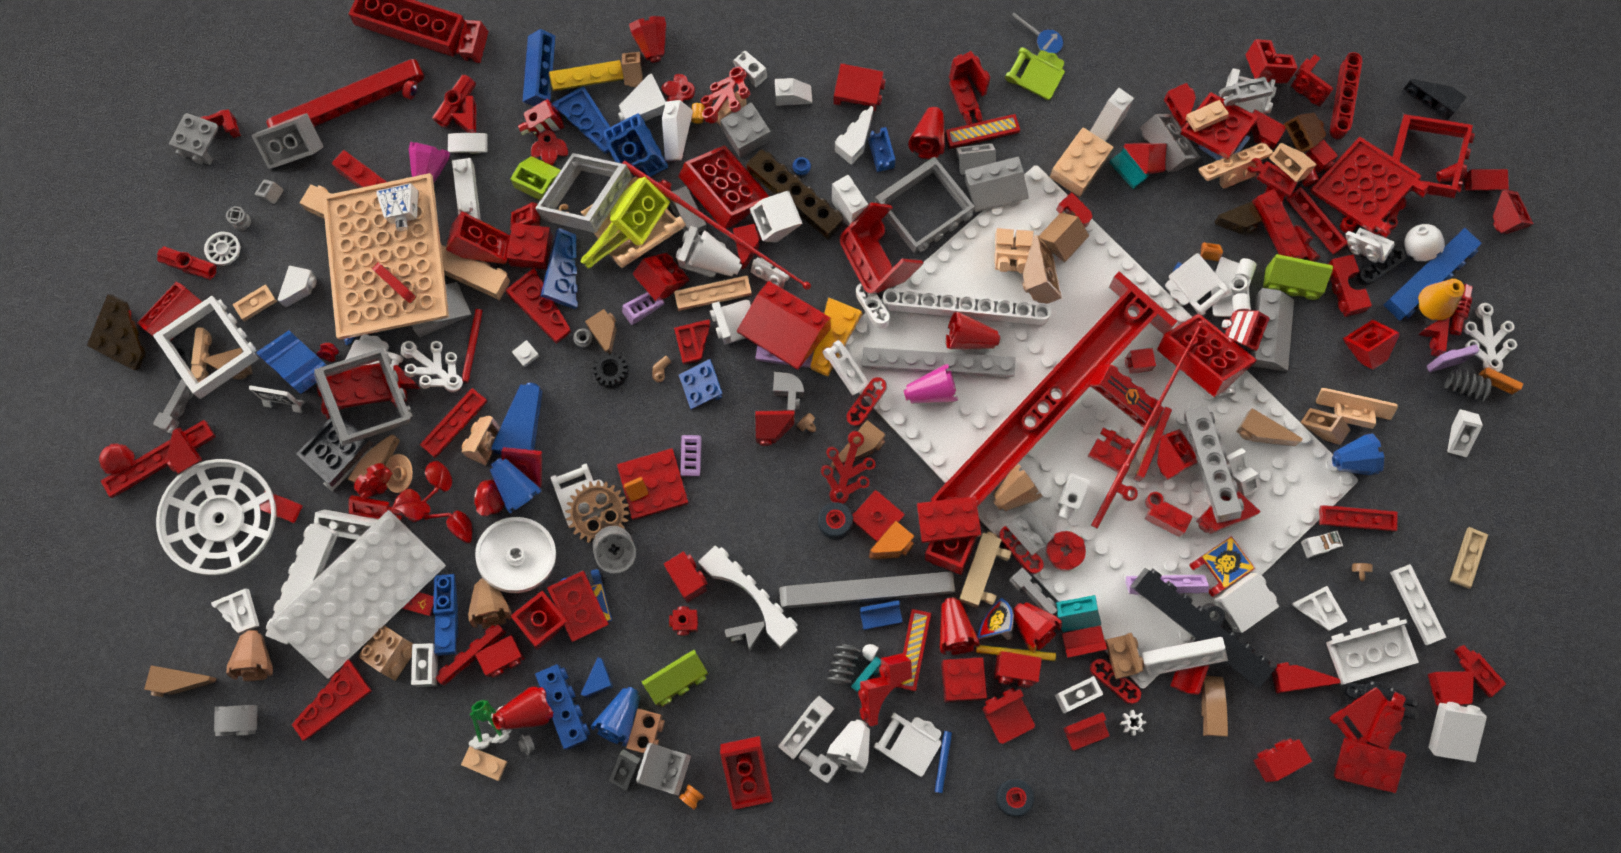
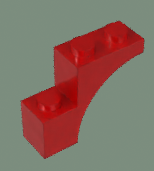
M903 653L881 658V666L879 667L881 677L860 682V690L858 692L862 706L860 708V716L869 726L878 725L879 711L887 695L899 684L912 679L911 660Z

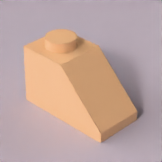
M1282 143L1279 144L1269 157L1296 182L1305 179L1317 165L1303 152Z

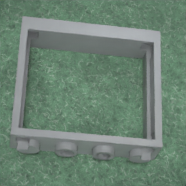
M573 153L535 209L543 221L597 233L633 176L626 164ZM581 171L611 177L585 217L555 210Z
M935 157L875 197V203L888 204L934 173L963 209V211L918 242L912 238L890 210L885 218L914 254L918 251L923 252L926 250L931 242L939 241L947 231L955 230L963 220L965 222L973 216L975 208L973 203Z
M383 348L314 369L315 379L341 446L410 423V417H412L411 408L409 405H405L403 400L406 399L405 393L397 385L399 381L395 370L392 371L390 364H392L391 358L388 353L385 354ZM379 361L401 418L348 435L326 377Z

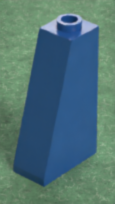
M526 383V385H520L492 444L491 450L495 454L501 455L503 447L534 450L543 392L537 384Z

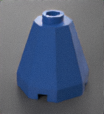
M1373 433L1364 435L1336 450L1332 456V464L1339 471L1363 475L1379 474L1384 468V454L1378 450V447H1381V443Z

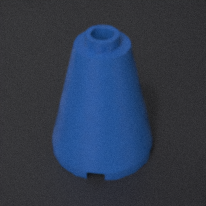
M499 458L491 464L493 468L490 469V472L509 513L524 505L536 493L541 492V489L507 459L502 461Z
M632 687L623 688L592 723L591 729L597 728L599 736L614 744H618L619 741L624 742L622 746H626L640 701L639 692Z

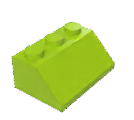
M1276 254L1266 267L1263 288L1279 290L1290 296L1299 295L1309 300H1316L1324 294L1333 266Z
M692 650L642 681V684L657 706L661 704L663 707L672 701L671 698L676 694L681 696L690 690L689 686L694 683L696 685L703 683L707 680L706 676L709 674L695 650Z

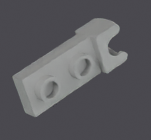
M183 379L178 384L164 412H159L153 423L159 429L170 434L180 424L177 420L184 413L188 400L194 395Z
M1021 568L1009 580L1018 591L1022 589L1040 609L1053 615L1057 611L1054 601L1049 597L1046 598L1041 593L1042 589L1036 583L1032 584L1030 581L1032 577Z

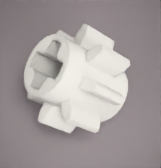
M1131 710L1130 716L1125 713L1122 714L1125 719L1119 724L1124 725V733L1131 731V735L1135 736L1136 730L1139 732L1144 731L1141 726L1146 721H1142V713L1135 715L1134 710ZM1135 719L1136 722H1135L1134 724H1135L1136 726L1131 727V726H1130V724H1131V721H1130V720Z

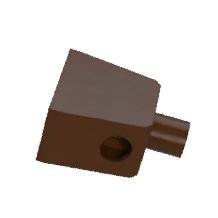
M1315 113L1301 114L1284 123L1293 143L1300 152L1313 148L1326 136V132L1323 129L1324 123L1318 119Z

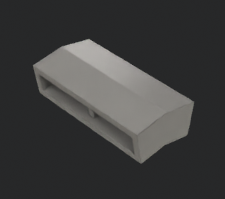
M686 186L672 191L683 201L698 210ZM667 198L670 201V206L676 218L680 216L686 224L683 228L684 233L689 231L690 226L698 228V232L707 229L703 219Z

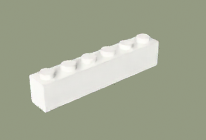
M310 524L305 529L304 541L296 551L297 558L295 563L289 568V578L281 588L282 595L274 606L273 610L275 613L266 625L267 632L265 636L285 644H290L269 623L324 571L339 532L320 524Z

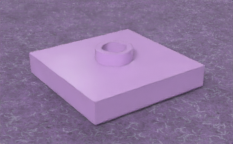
M1476 344L1463 349L1448 351L1428 364L1427 369L1429 372L1464 363L1480 350Z

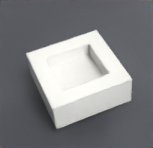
M527 340L512 351L524 368L539 357V354Z

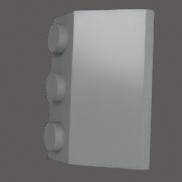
M1155 114L1140 127L1143 132V138L1149 143H1167L1166 171L1177 172L1201 158L1190 140L1180 135L1182 128L1172 114Z
M1019 156L965 170V183L971 202L975 206L974 212L1029 199Z

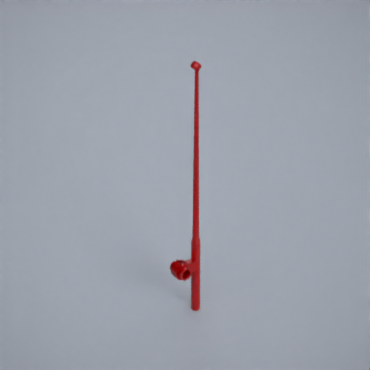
M623 161L622 164L627 165L631 174H633L637 178L646 177L664 196H666L673 202L683 206L684 208H686L699 218L703 219L704 221H706L722 233L726 234L742 246L746 247L747 249H749L765 261L769 262L785 274L789 275L790 277L801 283L804 289L809 290L811 288V284L809 282L801 281L796 276H794L793 274H791L790 272H788L787 270H785L784 268L770 260L768 257H766L765 255H763L762 253H760L759 251H757L756 249H754L753 247L739 239L737 236H735L734 234H732L731 232H729L728 230H726L725 228L711 220L709 217H707L706 215H704L703 213H701L700 211H698L697 209L683 201L678 195L671 191L672 184L670 182L662 179V181H659L658 183L657 181H655L642 171L638 170L628 162Z
M1205 320L1198 322L1199 326L1128 458L1119 470L1091 524L1092 527L1098 529L1116 493H1119L1126 501H1133L1137 498V489L1133 486H1126L1122 482L1201 327L1207 325Z

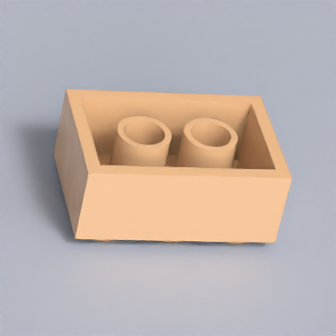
M1082 128L1053 167L1050 178L1081 197L1109 158L1114 147L1087 129Z

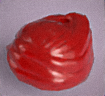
M110 444L100 453L99 463L106 474H113L128 468L134 461L135 455L126 445Z

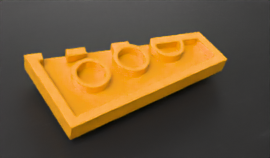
M828 297L824 314L831 317V330L815 348L810 365L812 370L829 376L833 366L824 357L823 351L826 348H831L837 340L845 347L862 316L861 310ZM838 352L835 354L839 358L840 354Z

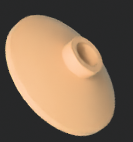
M395 454L386 463V467L393 473L386 485L392 492L401 493L409 487L413 471L412 465L405 455Z

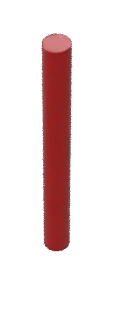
M475 309L462 374V381L465 383H469L483 312L480 309Z

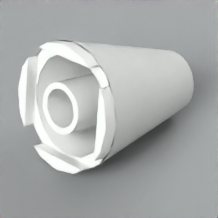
M706 231L703 232L688 262L690 266L728 276L737 275L742 266L739 264L740 259Z

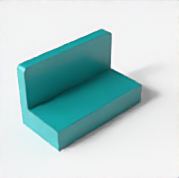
M1124 147L1109 162L1132 189L1144 182L1149 174L1144 173Z
M1096 595L1056 602L1058 618L1062 621L1063 632L1102 625Z

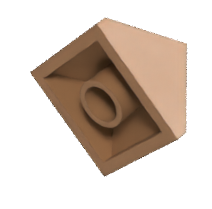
M1060 213L1039 237L1057 257L1066 262L1089 237V234L1079 217Z

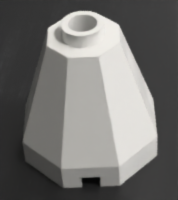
M861 720L851 721L830 745L826 757L840 767L841 763L846 765V769L849 771L863 773L867 766L869 755L870 729L867 727V724Z

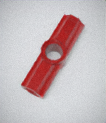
M462 75L453 89L445 93V100L432 117L438 125L447 128L453 119L451 114L463 110L466 96L470 95L476 86V82L469 76Z
M163 246L157 253V261L159 263L182 270L186 274H193L208 280L214 278L217 266L215 264L193 257L187 252H179Z

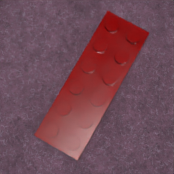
M355 0L348 14L356 26L453 57L457 50L464 24L463 15L416 0Z

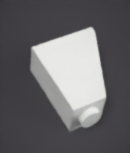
M649 74L619 105L620 113L618 115L621 121L637 113L642 116L644 121L663 114L666 102L652 74Z
M1118 88L1106 103L1090 132L1106 142L1125 119L1134 98Z

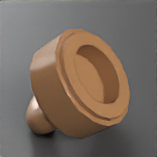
M811 413L806 414L799 421L797 427L801 431L807 429L810 432H815L816 426L813 423L815 417Z
M1354 563L1352 565V572H1359L1360 581L1363 582L1365 581V572H1373V566L1368 563Z

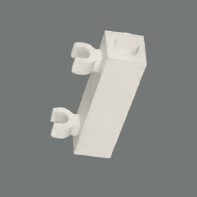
M471 158L453 160L458 215L463 211L481 220L474 164Z

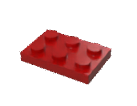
M976 496L917 503L922 543L981 536Z
M581 571L547 587L556 608L567 620L564 626L572 642L609 625L585 571Z
M1344 738L1334 777L1396 793L1406 754Z

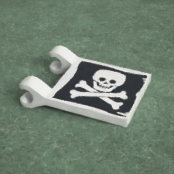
M249 386V390L262 400L264 407L272 408L271 402L292 405L294 412L302 413L301 406L305 402L295 399L289 392Z

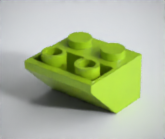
M531 156L519 163L510 180L515 189L541 201L561 170Z

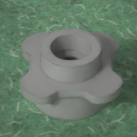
M522 734L519 737L518 745L521 752H525L528 756L531 753L530 751L535 750L534 743L530 735L524 736Z

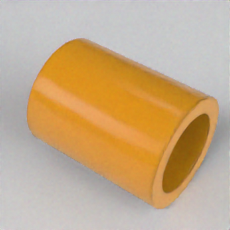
M692 104L691 122L696 124L703 123L702 112L705 109L703 104Z

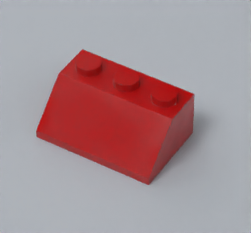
M176 281L137 323L153 336L202 303V301Z

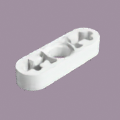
M860 283L856 287L858 301L876 328H886L890 323L888 311L877 294L867 293L868 297L866 298V291ZM876 303L878 306L876 308H869L868 304Z

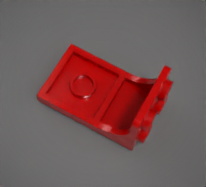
M380 363L363 365L326 377L338 410L352 406L389 401L392 398V393ZM317 386L318 396L322 397L320 389ZM322 397V414H326L327 419H330L329 412Z

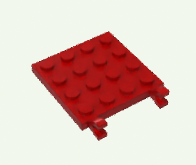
M1359 137L1312 187L1311 193L1371 233L1376 229L1380 235L1387 238L1391 233L1390 229L1392 226L1383 222L1386 216L1411 189H1414L1423 198L1428 193L1429 185L1419 181L1421 179L1420 174Z

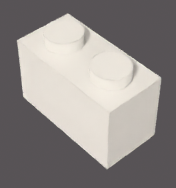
M413 644L411 685L416 687L437 686V679L435 677H437L438 656L434 653L435 644Z
M1093 676L1054 696L1064 714L1103 695Z

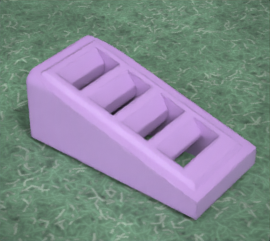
M647 292L624 304L622 313L630 324L633 325L663 306L665 302L658 300L653 304L649 299L651 295Z
M682 435L681 476H700L701 436ZM686 443H697V445H686ZM686 450H695L697 452L686 453ZM686 458H696V461H686ZM685 466H696V469H685Z

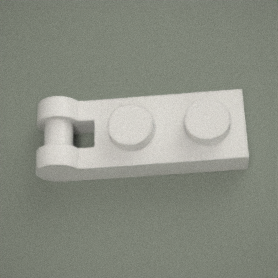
M839 340L834 342L831 348H826L823 351L824 357L830 361L852 395H855L869 384ZM838 352L841 357L837 358L835 354Z

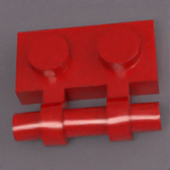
M1103 427L1100 434L1105 436L1106 439L1102 441L1097 438L1088 457L1119 472L1129 456L1125 453L1126 450H1132L1135 444L1129 438L1125 439L1117 435L1116 431ZM1111 441L1121 445L1120 450L1111 446Z

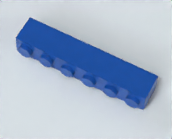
M1464 228L1444 247L1442 253L1440 251L1436 254V258L1431 259L1383 306L1399 321L1405 316L1409 318L1416 312L1414 307L1417 304L1420 305L1418 299L1420 292L1428 285L1449 280L1454 275L1452 271L1454 269L1457 271L1466 264L1464 260L1467 257L1471 259L1478 252L1476 248L1482 243Z

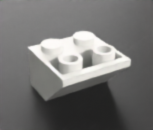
M789 191L764 198L750 208L761 238L766 242H778L803 224Z

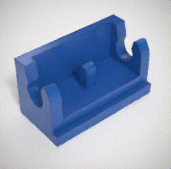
M881 128L878 134L872 131L870 138H868V143L876 171L880 172L895 168V156L887 128Z

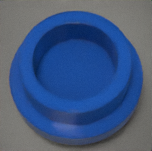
M804 157L797 158L793 162V171L797 175L808 174L811 169L809 160Z

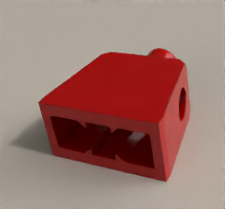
M1474 671L1433 672L1428 674L1437 706H1439V703L1447 704V702H1454L1460 706L1472 704Z

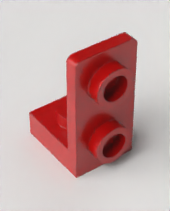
M229 109L200 117L216 123L218 126L223 125L226 133L229 132L233 138L241 136L236 119Z

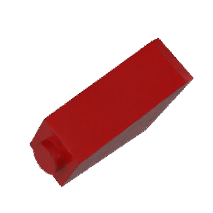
M1238 491L1236 493L1237 497L1242 499L1244 505L1241 518L1217 523L1212 506L1210 505L1196 522L1203 532L1211 535L1254 518L1261 511ZM1227 496L1221 497L1223 501L1231 500Z

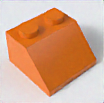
M895 521L870 550L869 558L874 560L899 558L902 554L906 556L914 544L912 542L914 535Z

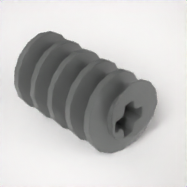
M1457 367L1450 372L1444 386L1445 389H1448L1452 385L1453 392L1460 388L1459 394H1463L1467 390V397L1474 393V399L1476 400L1481 395V401L1483 402L1490 393L1491 380L1489 378L1484 379L1480 375L1476 376L1475 373L1469 374L1466 370L1461 372V368Z
M840 644L842 646H836L835 648L840 654L833 655V658L837 661L831 662V666L835 669L829 670L833 677H827V681L831 684L848 688L845 684L852 683V681L847 677L854 675L850 668L856 667L852 660H858L854 652H860L861 650L847 644Z

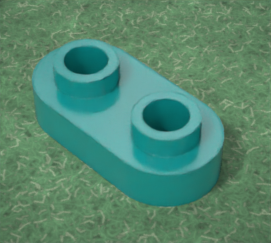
M877 656L851 686L856 692L860 690L861 681H866L872 674L876 676L880 672L881 660Z

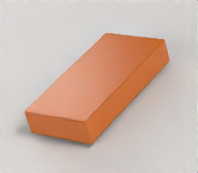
M1489 367L1479 373L1484 379L1489 378L1492 386L1509 394H1514L1522 389L1523 383Z

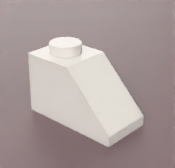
M794 78L775 79L776 106L812 104L811 85Z
M289 266L278 301L284 307H288L310 295L312 288H315L317 282L314 273L311 270Z
M1459 410L1451 428L1447 449L1449 453L1463 457L1468 456L1483 426L1479 414Z

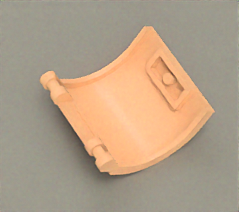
M636 176L632 178L625 190L639 178ZM592 205L581 211V214L584 217L586 216ZM666 208L642 245L636 246L628 239L610 252L609 255L623 268L683 229L686 224L680 216L675 218ZM610 213L597 233H594L597 239L600 238L612 223L610 221Z

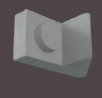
M764 621L725 629L727 640L731 639V642L743 640V636H746L750 651L765 628Z

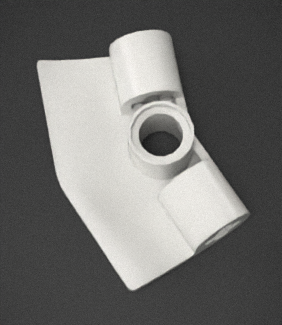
M1224 257L1220 258L1215 274L1228 287L1231 294L1224 296L1212 306L1214 316L1231 317L1234 311H1251L1249 285L1257 266L1254 261L1241 259L1240 263ZM1218 286L1211 290V296L1220 290Z

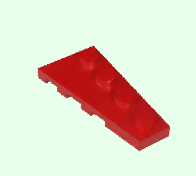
M533 268L507 288L506 294L557 344L571 333V329L561 312L557 309L554 301L541 297L543 282L537 275L535 268Z

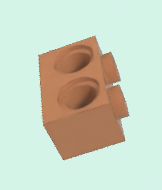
M638 709L626 748L645 753L646 748H640L639 740L642 737H647L649 743L658 745L657 735L658 732H662L665 720H662L663 716ZM649 717L655 720L652 728H646L644 725L645 720Z

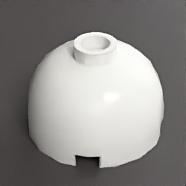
M1421 224L1413 227L1407 233L1404 246L1406 254L1414 257V260L1428 261L1436 258V254L1440 251L1441 253L1444 251L1445 242L1438 228L1430 224Z

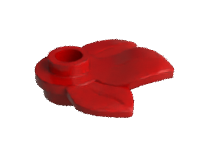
M675 74L673 81L665 82L661 86L662 92L669 96L667 102L679 100L683 102L684 100L692 99L695 95L694 85L688 82L687 77L683 74Z
M544 130L539 134L538 141L532 145L531 155L535 158L541 156L545 163L553 166L557 155L568 156V148L565 142L556 138L552 131ZM549 136L551 140L545 142L544 137Z

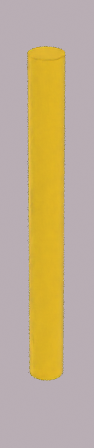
M980 645L977 648L976 646V653L998 655L1001 651L1040 657L1042 658L1041 660H1056V653L1040 651L1033 653L1031 650Z

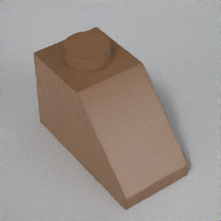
M640 52L622 54L624 84L629 85V87H637L643 81Z
M603 309L585 322L602 349L611 354L617 330L614 323L617 321L611 312L607 314L605 309Z
M237 348L204 358V362L218 370L244 351L242 348ZM251 365L232 378L239 380L253 374Z
M1312 408L1308 410L1300 422L1305 428L1324 441L1341 445L1350 431L1342 416Z

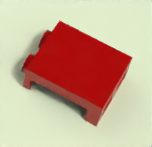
M841 64L833 104L841 105V101L872 106L873 111H876L877 106H881L882 95L879 94L881 89L884 90L886 79H883V71Z

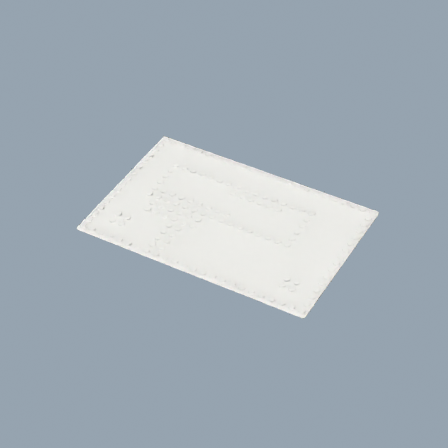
M1038 166L1032 167L1024 174L1029 199L983 210L924 261V264L906 282L897 285L893 289L1037 302L1023 288V273L995 270V232L997 228L1014 229L1015 235L1016 230L1034 231L1033 237L1035 235L1039 236L1059 215L1056 208L1068 195ZM1093 219L1085 228L1089 237L1066 262H1063L1053 253L1062 298L1047 304L1051 308V316L1046 324L1031 325L975 319L998 331L1000 343L994 349L946 348V334L949 335L950 331L948 329L950 316L887 310L890 315V323L886 328H876L866 313L861 316L845 348L868 382L875 377H880L887 383V390L874 407L875 411L944 483L958 471L1117 302L1120 297L1109 288V285L1118 271L1177 320L1173 328L1192 318ZM893 297L887 298L888 302L896 301ZM912 299L905 300L908 304L915 303ZM929 300L924 302L927 306L933 305ZM948 302L943 303L946 308L952 307ZM967 304L962 305V307L966 310L971 309V307ZM987 306L981 307L985 312L990 311ZM1006 308L999 309L1004 314L1008 313ZM1025 310L1018 311L1021 315H1027ZM1128 311L1130 316H1137V313L1135 311ZM1037 312L1040 317H1046L1044 312ZM1149 323L1111 364L1116 366L1121 374L1130 377L1136 386L1145 389L1146 394L1159 400L1177 366L1157 351L1164 335ZM864 347L1016 357L1015 376L1000 377L952 373L957 390L954 397L958 396V401L911 404L910 400L906 401L904 390L907 389L906 385L930 372L862 368ZM1153 348L1156 367L1153 371L1130 374L1129 368L1125 366V357L1129 351ZM1179 369L1161 404L1164 408L1166 406L1172 409L1162 436L1181 429L1191 444L1184 422V412L1208 406L1209 412L1214 414L1215 423L1213 424L1215 429H1218L1220 432L1221 440L1219 442L1221 446L1225 447L1226 455L1242 448L1246 451L1249 467L1259 475L1261 489L1246 496L1261 511L1254 518L1211 535L1203 532L1196 520L1207 510L1211 503L1198 463L1167 480L1161 474L1157 464L1159 444L1145 478L1140 482L1134 480L1136 471L1155 428L1154 426L1149 427L1122 482L1126 486H1133L1137 489V498L1133 501H1126L1119 493H1116L1098 529L1092 527L1091 524L1118 472L1088 457V454L1097 438L1105 441L1106 437L1100 434L1103 427L1116 431L1117 435L1125 439L1129 438L1134 444L1144 427L1137 424L1090 386L1018 463L1037 487L1039 492L1036 494L1041 493L1043 497L1037 502L1006 512L1003 508L999 510L993 502L996 499L993 495L1006 479L1005 477L977 507L979 520L992 533L999 535L1000 530L1018 517L1025 509L1029 508L1053 535L1061 531H1070L1082 537L1086 547V555L1078 567L1070 571L1056 569L1046 556L1045 545L1036 552L1043 560V569L1038 574L1032 575L1058 602L1096 595L1104 640L1132 632L1133 637L1137 638V651L1142 658L1143 652L1192 643L1195 640L1192 635L1142 595L1129 594L1125 583L1126 576H1138L1144 568L1150 571L1153 568L1161 575H1205L1209 589L1218 584V581L1207 566L1203 564L1193 571L1189 564L1230 536L1233 537L1255 567L1249 573H1259L1262 575L1319 520V507L1321 505L1334 506L1358 482V479L1352 473L1339 471L1333 466V454L1248 371H1245L1233 383L1236 387L1235 395L1222 399L1219 395L1213 397ZM875 382V390L873 392L869 390L867 393L872 394L876 399L878 395H875L874 393L878 389L882 390V382ZM864 387L858 393L861 395V393L864 391L866 387ZM1058 392L1051 393L1052 398H1061ZM864 397V399L871 405V397ZM1038 406V410L1041 413L1048 412L1046 406ZM1253 408L1300 436L1303 440L1297 446L1252 442L1251 440L1243 439L1236 430L1247 412ZM1025 420V424L1028 427L1035 426L1033 420ZM1200 427V428H1198V429L1201 430V431H1206V430H1208V429L1205 428V427ZM1111 441L1110 445L1120 450L1121 445ZM1211 444L1204 445L1206 448L1213 447ZM1127 449L1125 453L1129 455L1131 450ZM1216 461L1209 462L1213 466L1219 465ZM1073 473L1090 480V484L1079 510L1073 511L1070 519L1066 520L1058 516L1062 507L1058 505L1068 476ZM1223 479L1215 480L1217 483L1225 482ZM1150 493H1161L1165 502L1193 516L1186 532L1182 536L1177 537L1144 519L1149 510L1145 505V499ZM1069 495L1068 501L1073 503L1074 497ZM1150 497L1151 503L1158 505V500L1155 497ZM1004 531L1005 535L1003 537L1005 539L1010 538V540L1012 541V544H1010V546L1013 547V545L1019 540L1016 538V540L1014 541L1011 538L1012 532L1007 533L1006 531ZM1023 545L1016 546L1017 554H1026V548ZM1068 546L1061 548V551L1064 552L1065 556H1067L1068 553H1071V550L1068 549ZM1029 553V555L1025 559H1023L1024 562H1026V560L1028 559L1031 562L1030 568L1038 569L1037 565L1039 563L1037 561L1032 562L1030 559V556L1032 555ZM1185 593L1193 600L1191 604L1196 608L1199 605L1202 607L1207 603L1216 605L1213 598L1217 595L1211 597L1209 593ZM1215 611L1210 613V618L1214 617ZM1144 665L1143 672L1129 677L1143 689L1159 674L1148 676Z

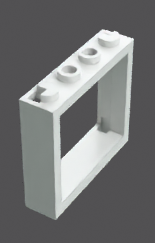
M210 296L153 335L191 392L200 399L259 359L255 354L257 351L255 346L251 342L248 343L246 341V333L242 328L236 327V319L231 313L227 314L225 311L227 306L221 299L216 300L213 296ZM215 310L244 352L201 382H198L170 342V339Z

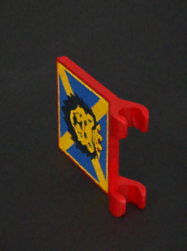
M1232 536L1189 564L1193 571L1205 564L1218 581V584L1208 591L1211 597L1217 595L1255 569Z

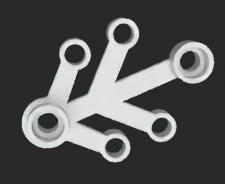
M1482 303L1476 308L1475 313L1483 321L1484 335L1477 330V325L1474 322H1468L1463 326V331L1466 334H1470L1476 340H1470L1466 343L1465 347H1469L1471 343L1473 345L1477 344L1479 348V343H1481L1486 348L1487 354L1479 348L1480 351L1475 355L1483 361V368L1489 367L1499 372L1503 368V358L1517 347V342L1513 339H1508L1503 343V348L1497 354L1495 347L1506 334L1514 330V324L1511 321L1504 322L1500 330L1493 337L1491 315L1494 310L1492 305ZM1505 325H1508L1510 330L1506 329Z
M406 341L401 345V355L403 357H414L425 366L416 367L413 364L405 366L404 373L406 376L423 375L419 380L420 387L425 389L429 387H445L449 392H456L462 387V378L456 375L455 363L457 355L455 353L449 352L445 356V362L448 364V373L442 369L441 342L434 341L431 343L430 350L433 353V362L420 353L413 342ZM427 375H437L441 379H431Z

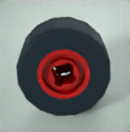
M833 502L821 509L818 516V526L824 536L830 539H841L849 534L852 528L853 516L846 505Z
M1011 779L1002 783L998 788L996 803L999 809L1006 815L1012 817L1023 816L1033 807L1034 793L1025 781Z

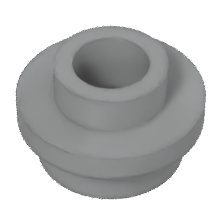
M579 329L574 333L573 339L577 346L587 347L591 344L593 337L589 330ZM582 336L587 337L585 341H581L580 338Z

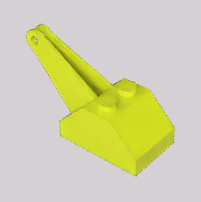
M646 177L636 180L621 194L610 211V221L612 223L592 248L582 257L581 263L585 264L587 268L592 267L628 239L636 246L642 245L670 204V201Z

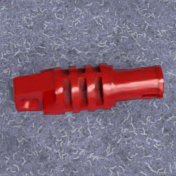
M1467 284L1464 285V293L1455 312L1451 315L1452 322L1449 333L1459 336L1462 334L1463 323L1469 316L1472 304V286Z

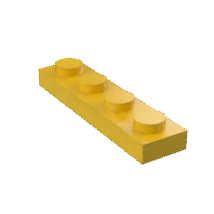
M620 60L549 71L553 91L624 79Z

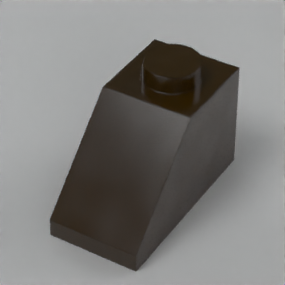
M1251 201L1219 214L1214 223L1217 226L1242 234L1245 232L1252 233L1257 230L1262 219Z

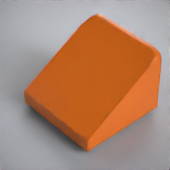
M642 477L624 484L631 501L648 495V490Z

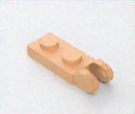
M196 328L191 362V372L198 382H201L209 375L204 358L209 357L208 349L212 343V337L204 328Z

